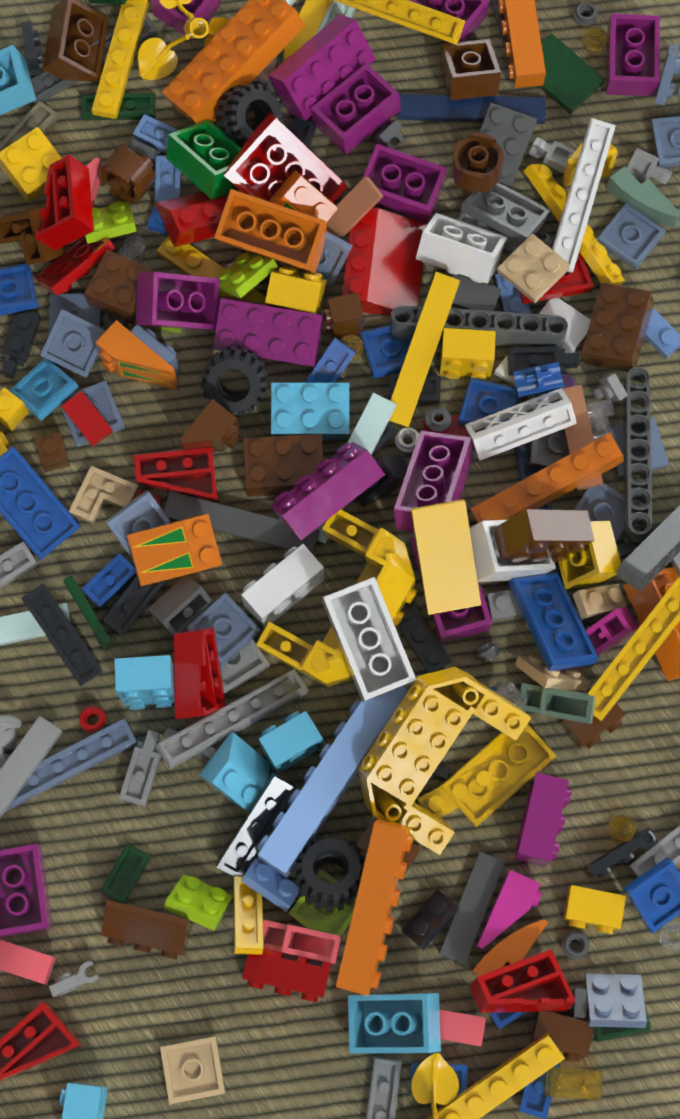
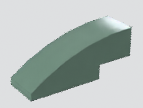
M625 166L609 178L606 189L621 203H628L656 223L672 228L677 226L680 212L649 178L641 184Z
M527 682L521 685L519 708L524 711L539 713V715L592 724L596 696L572 690L548 689L540 684Z

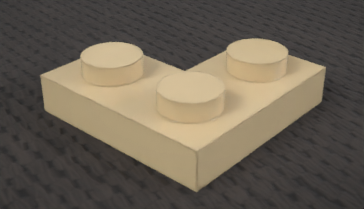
M91 466L69 513L94 524L104 502L124 508L133 501L139 486Z
M537 654L518 656L515 666L544 688L587 691L590 683L588 679L581 675V671L574 667L548 671L542 656Z

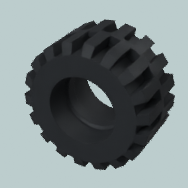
M262 84L238 85L230 88V92H225L222 95L224 100H219L217 105L220 107V110L216 111L219 121L216 124L217 127H221V131L242 148L254 130L270 113L281 122V117H284V111L281 112L280 107L283 105L281 101L276 100L278 95L275 92H271V88L267 86L263 87ZM249 104L255 113V122L251 129L248 127L245 119L246 108Z
M232 346L230 350L225 347L221 349L220 353L216 352L211 360L208 361L201 382L205 399L209 398V402L212 399L215 400L232 415L234 412H237L238 416L244 415L245 411L250 413L254 410L255 406H259L262 398H264L269 380L267 379L268 370L267 368L264 369L265 362L263 359L258 360V354L254 351L250 354L247 352L249 348L243 347L242 350H238V346ZM230 369L239 370L247 376L250 387L243 392H232L222 384L221 374Z
M323 835L321 841L316 837L312 839L311 846L306 844L303 847V853L298 855L296 863V886L299 887L298 892L301 897L305 896V902L308 905H311L312 902L315 903V909L321 910V907H327L326 912H332L333 907H337L338 911L344 910V904L351 906L354 903V898H357L365 859L363 855H359L360 849L357 845L351 847V841L347 838L343 842L340 840L341 836L335 835L334 839H329V835ZM333 863L342 867L347 875L342 881L329 884L319 880L314 872L323 864Z

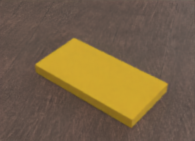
M465 500L412 508L411 514L428 615L480 606L481 600Z
M527 724L517 740L501 732L446 780L441 787L476 828L536 773L553 760L556 755ZM489 761L488 772L491 774L492 767L498 777L497 779L491 774L492 780L500 782L501 786L490 792V787L487 786L484 795L475 796L471 792V785L476 781V778L472 779L468 784V793L475 800L464 805L460 799H456L453 796L449 785L458 777Z

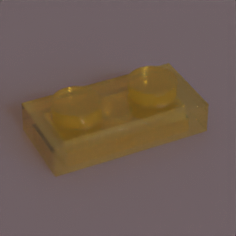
M552 1067L546 1072L545 1096L601 1100L602 1071Z

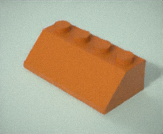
M231 189L214 238L221 243L257 255L273 258L274 261L315 274L324 250L327 221Z
M674 567L662 569L641 591L628 583L623 585L627 599L638 616L637 619L640 626L678 579L679 575ZM680 622L655 652L660 663L661 672L668 681L680 678Z

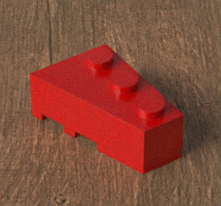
M69 154L49 166L44 190L47 199L45 208H41L39 214L42 217L40 230H36L35 233L37 240L54 251L94 231L89 168Z
M212 447L134 455L136 481L139 485L219 502Z
M214 627L187 630L174 634L175 719L206 716L225 707L226 701Z
M263 948L262 954L247 955L242 979L248 981L247 986L263 990L264 985L275 987L274 993L290 996L291 991L301 993V999L317 1003L318 998L324 999L331 963L324 961L322 963L306 957H297Z
M552 949L478 976L469 986L480 1013L567 1011L576 1002Z
M42 1002L0 1039V1082L83 1046L48 1003Z

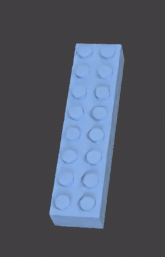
M401 686L364 702L360 699L354 702L349 710L350 719L348 722L342 721L334 733L335 741L333 744L327 743L319 755L320 763L317 768L312 766L303 779L305 780L304 787L301 791L296 789L288 801L290 808L286 814L280 812L273 823V829L275 830L271 836L265 835L259 843L257 849L259 852L258 857L261 861L286 878L289 877L296 866L299 853H303V847L306 844H311L312 839L315 838L357 775L359 764L408 692L406 688Z

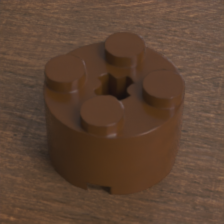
M472 133L463 140L461 138L456 143L453 150L452 176L457 187L469 192L488 193L499 182L504 152L502 147L500 148L496 143L497 140L494 137L485 133Z
M120 144L97 173L101 184L104 186L107 183L111 187L109 192L122 202L128 201L129 204H133L134 201H136V204L139 203L156 180V175L151 168L153 162L145 155L139 156L125 144Z

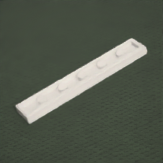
M591 118L588 124L552 248L553 251L570 264V269L567 271L569 273H572L575 267L616 126Z

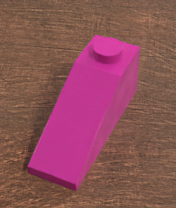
M620 607L585 631L599 657L634 634L640 626L627 607Z
M512 870L508 872L476 949L482 950L530 910L531 906L537 907L542 892L538 890L541 883Z

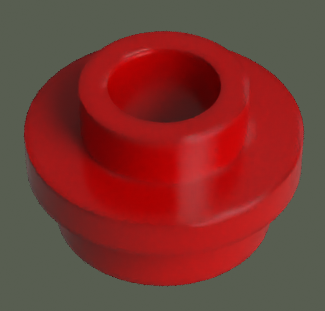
M97 706L85 708L79 716L80 726L89 733L99 732L106 724L104 711ZM91 716L98 717V721L95 724H89L88 720Z

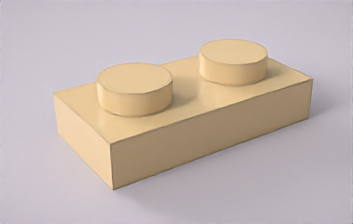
M619 583L579 590L572 594L581 619L609 614L617 608L627 607Z

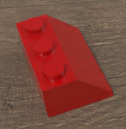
M201 191L156 202V208L174 248L214 238L229 193L212 200Z

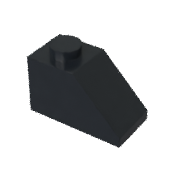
M400 453L381 457L377 461L385 475L356 497L362 507L374 503L403 484L408 465Z

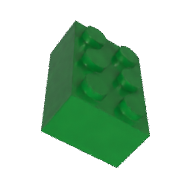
M205 120L168 134L166 159L212 200L230 193L231 189H238L223 174L242 148L212 122Z

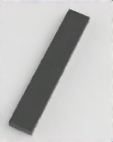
M147 14L138 46L145 40L159 35L157 28ZM114 31L106 35L102 67L105 65ZM98 40L97 42L91 44L90 47H92L93 45L97 44V43L99 42V40ZM44 71L41 75L31 79L36 100L32 101V103L35 105L39 100L44 102L79 81L61 80Z
M172 491L169 492L164 509L165 515L169 519L176 521L201 514H209L214 531L290 550L294 546L298 548L304 544L313 555L320 534V530L315 529L304 539L300 540L279 519Z

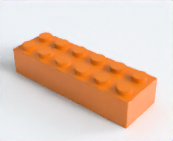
M249 0L173 79L162 93L169 103L193 125L205 120L214 123L219 117L216 116V111L220 110L217 104L219 100H224L222 95L225 92H230L229 89L232 87L251 84L305 27V24L297 10L285 0Z

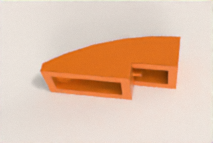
M543 919L512 933L482 957L471 972L478 977L502 968L505 963L510 965L521 961L548 922Z

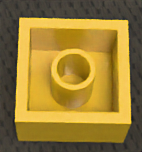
M36 127L0 152V168L25 201L29 203L44 193L50 164L62 158L39 127Z
M283 265V267H279L271 272L265 303L313 314L322 309L328 279L322 278L321 273L316 272L313 274L307 272L302 274L297 272L298 268Z
M444 328L441 345L440 375L448 379H459L460 377H471L481 380L490 379L494 364L496 331Z
M610 521L591 522L595 541L586 545L585 550L571 553L568 555V559L559 562L565 589L590 588L617 575L621 561Z

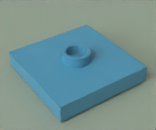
M45 358L9 391L23 401L27 410L42 421L79 386L54 363Z

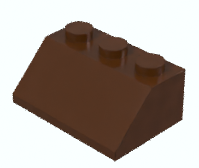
M62 0L52 8L42 70L61 80L94 82L100 80L109 18L77 0ZM99 40V42H98L97 44H95V45H93L92 47H90L91 44H93V43H95V42H97V41Z
M212 399L179 439L182 449L212 447L214 453L224 452L228 447L232 449L240 439L238 419Z
M107 900L101 935L108 938L107 943L123 947L124 942L135 944L134 950L150 953L151 948L162 951L161 956L177 960L178 955L185 956L193 923L188 919Z

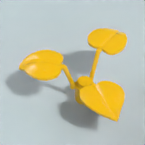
M159 0L160 4L167 9H172L178 5L179 10L188 17L184 24L185 35L172 41L167 46L160 38L145 40L138 50L140 77L146 80H158L170 75L178 63L177 54L170 50L173 46L189 38H203L207 36L204 42L206 46L230 20L224 17H216L211 19L208 24L205 19L195 18L194 14L183 7L182 4H189L192 0Z
M434 1053L423 1060L416 1069L411 1082V1090L418 1103H431L433 1114L431 1119H439L436 1103L446 1105L452 1102L457 1096L459 1081L452 1067L439 1053Z

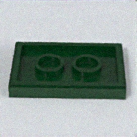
M551 33L541 42L546 75L544 85L538 87L571 115L604 84L605 79Z

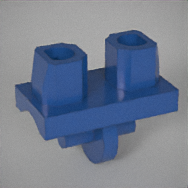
M559 362L543 366L538 365L533 368L513 372L518 398L546 393L560 388L564 389Z

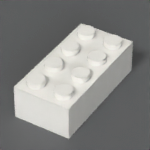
M375 577L323 597L322 603L362 702L416 680Z

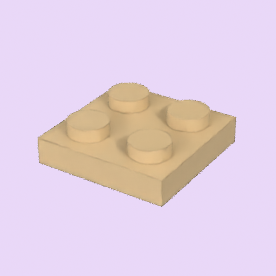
M532 233L497 268V271L532 302L536 303L570 269V264Z
M216 1036L160 1047L169 1105L226 1093Z

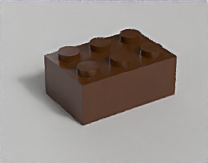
M601 283L582 348L585 364L629 372L630 369L637 367L654 307L651 291Z
M322 434L244 438L247 497L277 496L282 492H289L296 486L295 483L305 475L310 476L317 470L316 466L323 461Z
M526 509L493 528L500 559H512V562H520L526 559H532L533 562H540L546 559L560 562L568 559V555L571 553L585 550L586 545L595 541L589 514L585 510Z

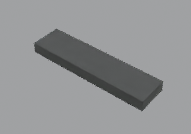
M481 851L479 852L458 907L460 909L454 915L439 955L462 965L466 964L505 861Z

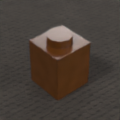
M61 433L35 439L40 462L45 472L70 466L66 445Z

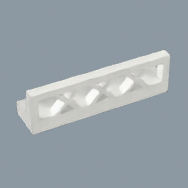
M560 388L468 423L465 427L480 461L575 425L577 422L572 403L564 390ZM557 399H561V400L558 401V402L550 403V402L555 401V400H557ZM534 409V411L526 413V411ZM481 428H486V429H484V430H482V431H479V432H477V433L474 432V431L479 430V429H481Z

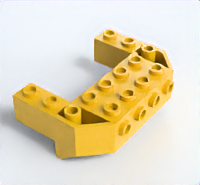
M339 510L326 521L322 528L323 534L366 558L367 564L356 584L375 577L394 626L398 627L405 614L401 610L406 602L411 604L418 591L414 589L416 585L405 543L385 529L380 528L378 530L347 512ZM269 622L256 644L263 652L326 687L354 680L332 626L323 642L317 640L315 645L312 646Z
M457 667L418 676L358 766L364 803L372 815L381 820L411 827L409 835L414 836L413 840L439 855L455 832L445 820L416 804L414 801L471 715L474 714L514 740L518 739L531 719L521 708Z

